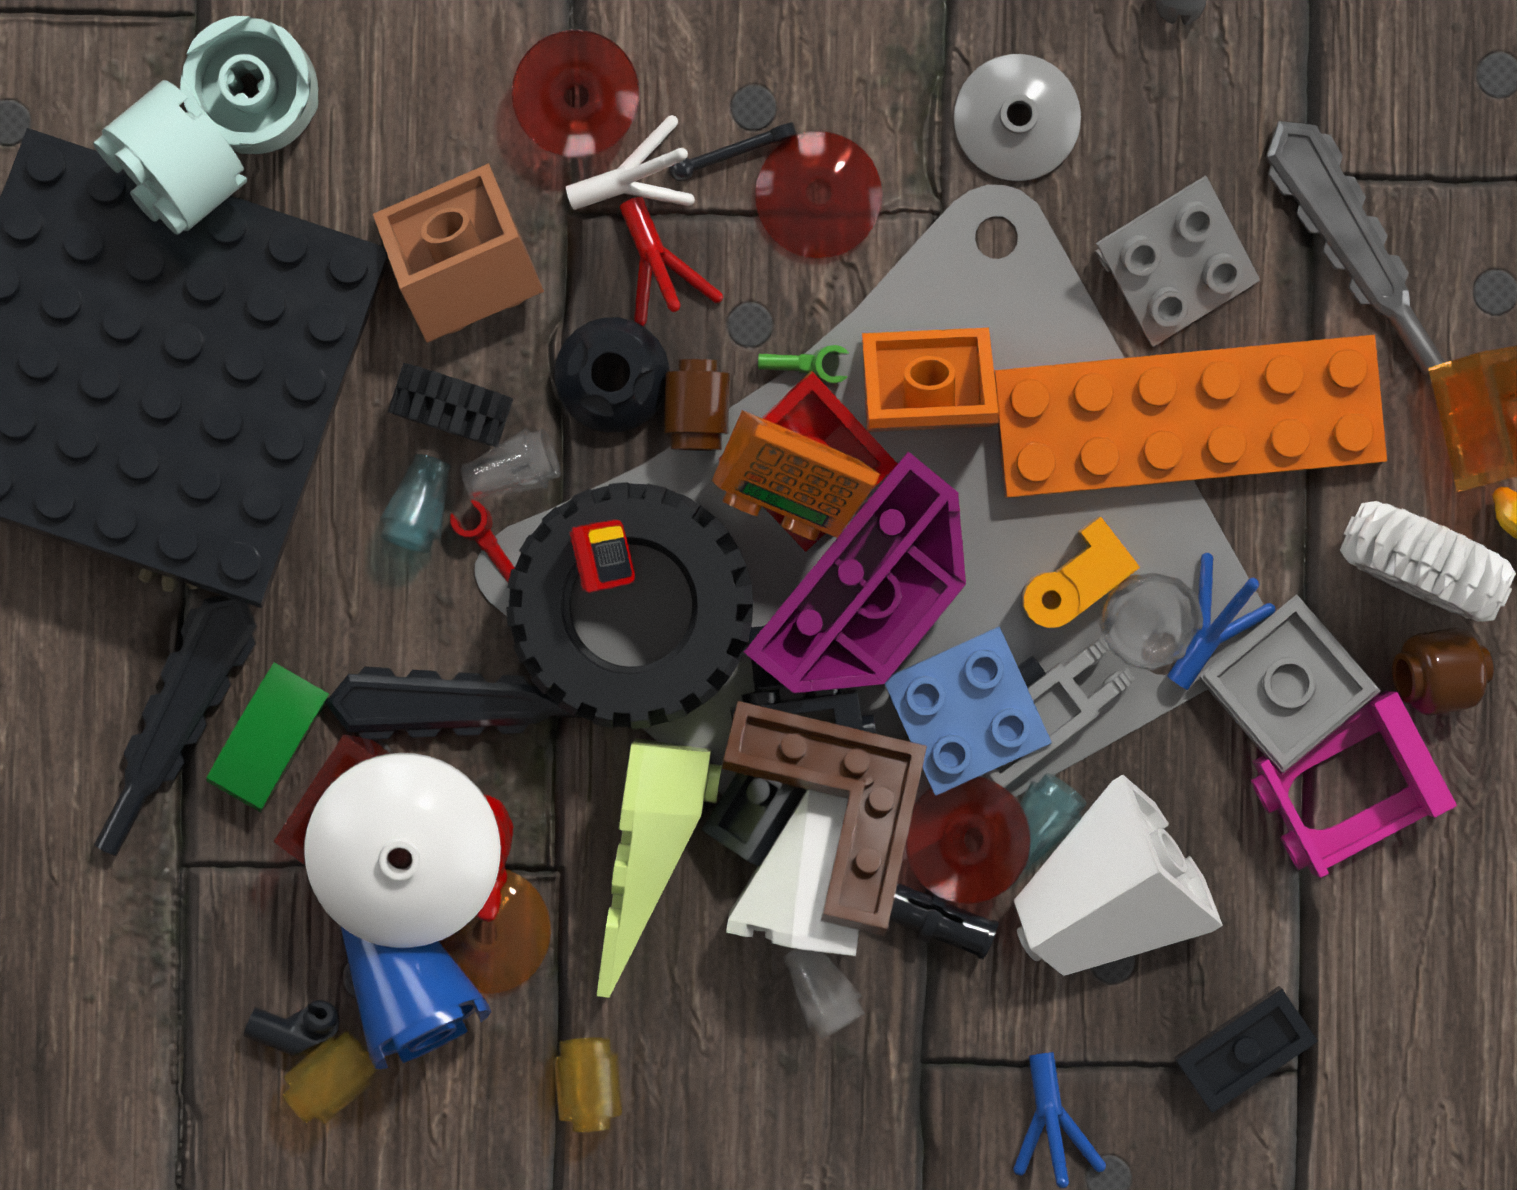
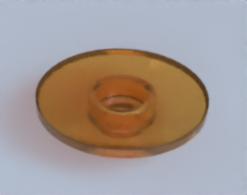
M507 869L508 880L500 892V909L496 918L492 921L498 930L497 939L489 944L481 943L476 939L474 927L479 921H482L477 918L476 914L463 928L439 941L482 994L504 992L525 982L543 962L550 944L551 921L545 901L528 880Z

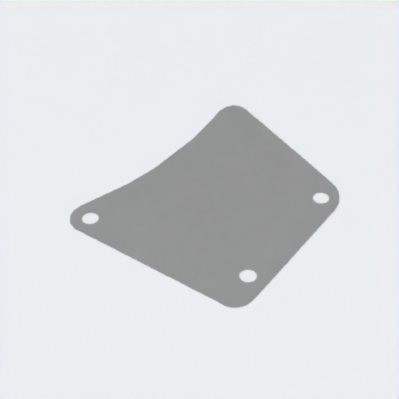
M985 185L970 190L955 200L859 306L805 353L814 354L820 348L830 345L842 346L849 352L847 355L827 353L822 360V368L829 376H848L842 382L826 386L865 429L862 333L989 327L994 370L1124 358L1038 203L1021 190L1006 185ZM993 216L1004 217L1010 220L1018 234L1017 245L1014 251L1000 259L989 258L983 255L975 241L976 230L979 224ZM784 371L729 408V434L722 435V450H672L670 446L646 463L593 488L597 489L612 483L623 482L633 484L648 483L666 487L701 504V506L715 516L728 530L739 547L748 568L753 595L751 627L765 626L837 539V537L826 533L805 552L763 507H761L758 516L736 509L722 502L726 491L720 489L711 481L720 462L718 458L723 455L741 411L744 410L762 418L808 374L799 373V371ZM998 423L993 427L869 432L897 463L902 460L907 452H910L959 493L966 585L893 674L1000 626L1017 666L1033 655L1045 673L1058 663L1064 665L1085 647L1103 636L1110 644L1111 649L1106 652V656L1092 667H1087L1073 678L1086 697L1100 687L1102 682L1116 671L1128 668L1136 678L1133 683L1097 710L1099 715L1000 791H996L983 774L935 796L922 768L902 861L1206 691L1207 688L1199 680V675L1266 620L1258 622L1256 625L1219 644L1187 690L1168 678V674H1155L1143 665L1140 655L1144 641L1150 635L1158 632L1169 633L1177 638L1181 643L1183 651L1185 650L1197 629L1201 556L1204 553H1210L1213 556L1211 624L1249 579L1194 480L1005 498ZM888 475L876 487H874L871 490V492L868 494V496L861 504L859 509L856 511L854 516L851 518V520L861 510V508L870 499V497L879 488V486L884 482ZM553 508L510 525L495 536L498 544L514 567L521 553L519 550L527 536L536 530L542 522L541 519ZM1097 516H1101L1140 568L1069 623L1056 628H1046L1037 625L1026 615L1022 607L1021 595L1024 586L1033 576L1041 572H1055L1088 545L1078 534V531ZM628 545L635 573L634 581L630 584L587 593L586 590H583L579 575L571 595V616L578 636L595 655L616 665L642 666L665 657L680 643L690 623L692 598L685 576L669 557L650 547ZM481 550L475 562L477 584L487 600L507 616L506 607H509L510 588H507L508 582L485 551ZM1256 591L1231 622L1264 605ZM743 653L731 677L704 705L670 723L666 722L651 726V728L642 729L659 742L712 749L710 764L722 765L732 726L730 708L736 707L737 701L742 702L741 694L758 692L754 689L751 658ZM885 684L844 688V691L856 690L858 692L861 716H874L876 734L910 742L901 719L898 717ZM787 687L778 688L781 700L806 697L805 692L793 693ZM833 709L795 714L835 724ZM721 769L718 791L722 795L737 772Z

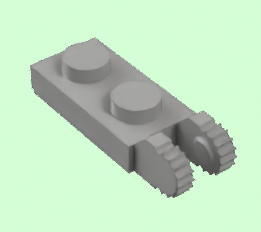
M1103 636L1085 647L1064 665L1061 663L1055 665L1028 687L1052 743L985 773L984 775L996 791L1003 789L1099 715L1097 711L1136 679L1128 668L1116 671L1102 682V685L1088 697L1076 684L1073 678L1087 667H1092L1106 656V652L1111 649L1110 644Z

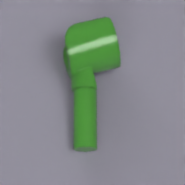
M830 345L820 348L814 354H759L758 369L799 371V373H809L812 371L824 384H835L842 382L848 376H829L822 368V360L827 353L847 355L849 352L842 346Z

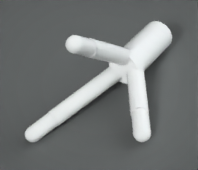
M673 115L668 116L617 169L566 186L567 196L572 208L577 210L624 193L685 206L693 205L695 198L690 193L635 182L684 161L688 157L686 149L678 148L642 163L677 126V117Z

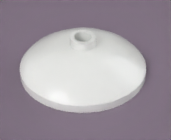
M393 753L362 761L342 773L332 782L319 799L311 815L305 837L304 855L311 887L322 907L335 922L365 941L388 947L409 948L443 940L463 928L476 916L489 898L494 887L500 864L501 843L493 810L480 789L466 775L453 766L426 755ZM400 847L408 850L413 858L412 864L404 869L393 867L388 860V853L392 849Z

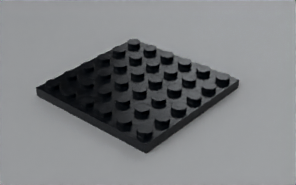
M27 128L0 196V521L263 609L389 262L384 246L234 196H229L189 231L183 230L176 235L161 219L154 222L137 205L130 194L137 185L124 169L119 173L115 172L96 150Z

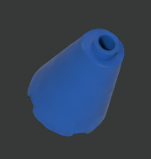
M341 927L368 1054L374 1068L380 1070L388 1068L384 1056L396 1052L402 1063H405L436 1050L467 1033L468 1030L463 1020L473 1013H477L480 1022H483L490 1015L491 1009L486 999L439 941L419 947H388L365 941Z

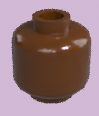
M1457 627L1413 635L1405 641L1401 652L1395 656L1392 666L1394 686L1401 700L1405 703H1410L1417 712L1428 716L1467 710L1478 705L1486 692V685L1491 682L1494 673L1493 660L1488 649L1485 646H1480L1477 639L1469 631Z

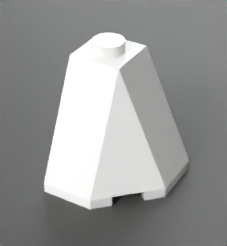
M1123 774L1108 785L1014 899L1022 924L1017 929V934L1023 948L1033 960L1039 961L1043 959L1063 976L1211 933L1223 926L1203 874L1191 856L1184 858L1176 842L1164 830L1169 823L1156 803Z
M809 789L806 790L760 866H757L728 915L727 933L753 937L754 930L764 931L765 938L772 940L773 944L790 948L856 956L859 930L820 921L847 804L846 798Z

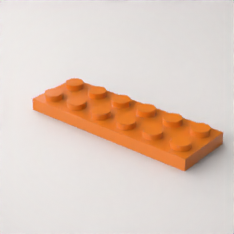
M1375 335L994 370L999 410L998 432L1005 498L1387 462Z

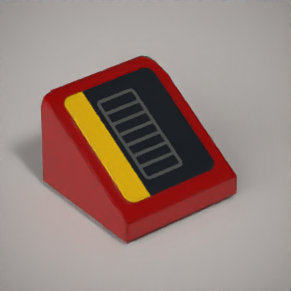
M610 520L572 528L573 531L570 532L583 590L591 593L630 584L634 581L635 573L624 526L620 520Z

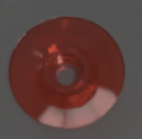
M587 30L560 31L538 41L521 59L512 83L513 108L523 131L539 147L562 157H590L613 147L626 135L632 126L639 107L640 88L638 77L628 56L616 43L607 37ZM581 86L589 92V100L586 105L581 108H572L566 104L565 94L571 87Z
M807 132L784 141L765 160L756 183V208L765 230L781 247L793 254L806 258H831L852 250L871 232L881 209L882 186L873 161L855 142L831 132ZM815 181L825 182L831 189L832 195L830 199L823 204H815L807 196L808 186Z
M978 776L936 796L932 788H929L918 799L913 808L905 845L906 854L916 877L933 894L955 903H981L1004 893L1021 875L1030 852V828L1025 812L1017 799L1002 785ZM972 827L980 830L983 835V844L975 852L970 851L964 843L965 833Z

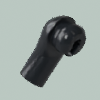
M324 1000L313 1001L306 1008L286 1019L255 1007L243 1036L297 1057L329 1042L338 1031L340 1022L335 1007Z

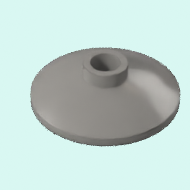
M1026 54L1000 56L978 67L963 84L954 108L956 137L967 158L984 173L1006 181L1033 180L1053 171L1072 151L1080 130V104L1068 78L1051 63ZM1020 103L1030 110L1031 119L1026 125L1016 126L1008 120L1007 109L1011 105Z

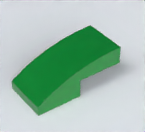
M274 662L206 777V782L261 813L292 764L296 751L324 708L329 693Z

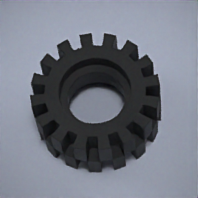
M403 363L388 412L435 429L498 448L513 398L442 373Z

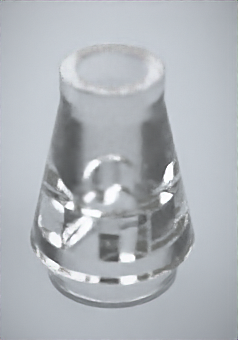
M524 428L499 444L498 448L494 447L474 461L461 465V474L465 487L473 500L486 496L548 488V481L560 477L561 474L556 451L544 429L530 433L528 429Z
M796 948L783 957L790 971L807 1028L814 1026L821 1039L832 1035L865 1015L858 1002L863 996L824 952Z

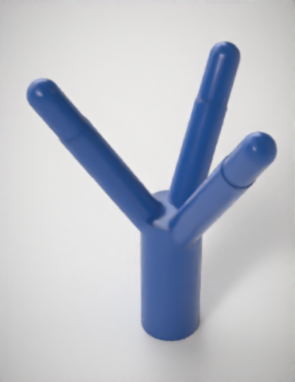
M1204 553L1201 556L1196 633L1167 675L1168 678L1187 690L1219 644L1256 625L1258 622L1271 616L1276 610L1272 603H1267L1231 622L1259 587V581L1256 578H1250L1211 624L1213 556L1210 553Z
M1054 1052L1029 1055L1036 1111L1015 1162L1014 1173L1021 1176L1026 1172L1044 1125H1046L1055 1180L1059 1188H1066L1069 1184L1060 1126L1094 1170L1103 1172L1106 1168L1105 1162L1061 1104Z

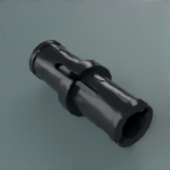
M897 882L890 921L917 931V939L929 943L931 938H934L984 960L995 937L999 924L998 921L989 920L947 903V895L935 891L930 896Z

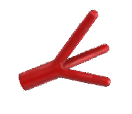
M643 197L632 198L619 206L640 255L634 321L638 325L644 326L647 323L652 271L668 309L671 312H677L680 309L679 299L665 265L712 302L720 303L723 300V294L663 246Z

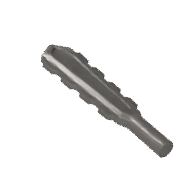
M1278 121L1265 157L1271 165L1268 173L1269 178L1282 195L1293 196L1298 203L1296 216L1308 233L1321 235L1325 241L1323 254L1332 267L1338 270H1346L1351 277L1348 289L1357 302L1363 305H1371L1376 313L1390 321L1423 375L1445 363V360L1410 307L1409 290L1405 285L1409 273L1399 256L1387 253L1384 244L1388 235L1378 218L1367 216L1362 206L1366 196L1355 177L1344 176L1339 167L1343 156L1332 136L1321 134L1317 125Z

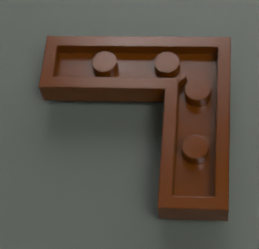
M737 701L721 769L847 799L820 921L885 936L927 746Z

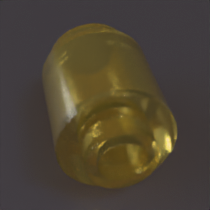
M346 1030L336 1040L329 1036L284 1075V1079L290 1088L282 1095L304 1122L308 1123L316 1117L323 1124H327L372 1084L369 1078L379 1069L374 1068L368 1052Z
M586 1037L560 1041V1056L554 1058L559 1120L572 1121L573 1132H593L610 1129V1118L622 1115L618 1053L611 1052L610 1037Z

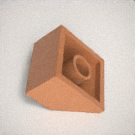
M489 163L373 214L399 288L427 343L446 334L458 332L469 324L506 308L515 307L524 300L544 292Z

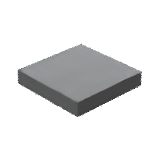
M1297 594L1199 675V680L1281 775L1381 692Z

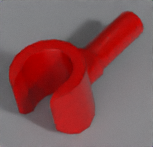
M470 500L481 514V521L478 527L469 531L464 530L461 522L453 513L450 515L451 526L463 538L470 541L475 540L504 579L509 582L511 569L515 567L491 531L492 516L489 510L480 502Z

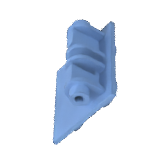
M1000 626L892 674L885 683L891 702L898 717L901 719L910 742L927 746L922 768L935 796L1052 743Z

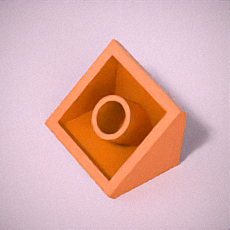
M989 327L862 333L866 430L868 432L993 427L999 423Z

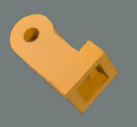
M1097 516L1078 531V534L1088 545L1055 572H1041L1033 576L1024 586L1021 595L1022 607L1026 615L1037 625L1046 628H1056L1069 623L1140 568L1101 516Z

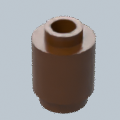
M679 359V371L666 372L665 433L671 434L672 450H722V435L729 434L730 373L717 372V360Z

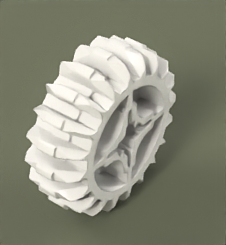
M1378 501L1361 503L1356 516L1351 517L1344 532L1346 537L1340 551L1350 564L1372 575L1374 578L1422 599L1431 605H1436L1467 619L1470 618L1477 622L1494 620L1500 607L1505 606L1512 591L1510 585L1516 572L1508 560L1500 557L1498 553L1485 548L1484 545L1466 538L1464 535L1429 521L1423 516H1417L1390 504H1383Z

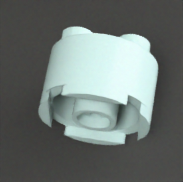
M231 16L218 20L206 27L195 37L186 53L187 57L181 75L180 90L188 97L184 101L187 111L192 112L196 116L203 112L225 138L230 147L240 154H263L287 146L301 135L318 109V81L310 58L290 33L272 22L250 16ZM247 73H251L257 80L262 79L257 84L259 93L250 99L244 93L237 94L244 88L240 78Z
M163 80L102 130L103 135L94 141L93 145L104 161L115 172L119 173L124 169L135 182L137 187L130 194L142 211L154 222L161 219L173 233L178 235L183 230L189 231L247 182V178L239 174L244 170L240 160L213 123L203 112L199 116L190 111L185 113L179 105L188 97L175 85Z

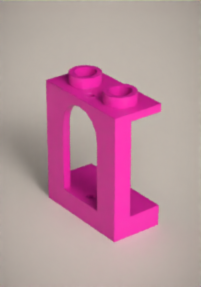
M1386 690L1380 693L1282 775L1265 755L1252 761L1259 776L1252 779L1251 784L1268 814L1278 810L1289 830L1288 833L1280 837L1289 857L1298 870L1308 866L1311 874L1320 878L1329 874L1327 868L1425 816L1435 818L1457 806L1398 692ZM1380 732L1408 787L1332 827L1322 830L1305 827L1288 796L1294 779L1310 767Z

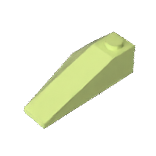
M636 738L631 744L619 830H622L621 843L618 845L611 885L613 898L612 905L609 907L597 996L610 997L702 815L704 801L717 802L722 765L710 764L712 749Z

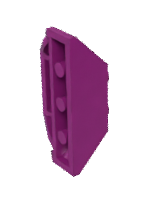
M907 452L750 643L744 653L793 693L885 684L966 585L959 493L910 452Z

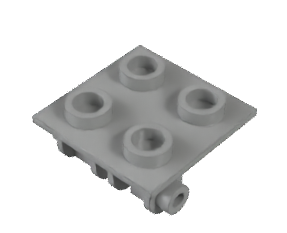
M1206 176L1188 185L1183 190L1096 243L1099 249L1095 250V253L1100 263L1107 272H1112L1152 347L1261 281Z

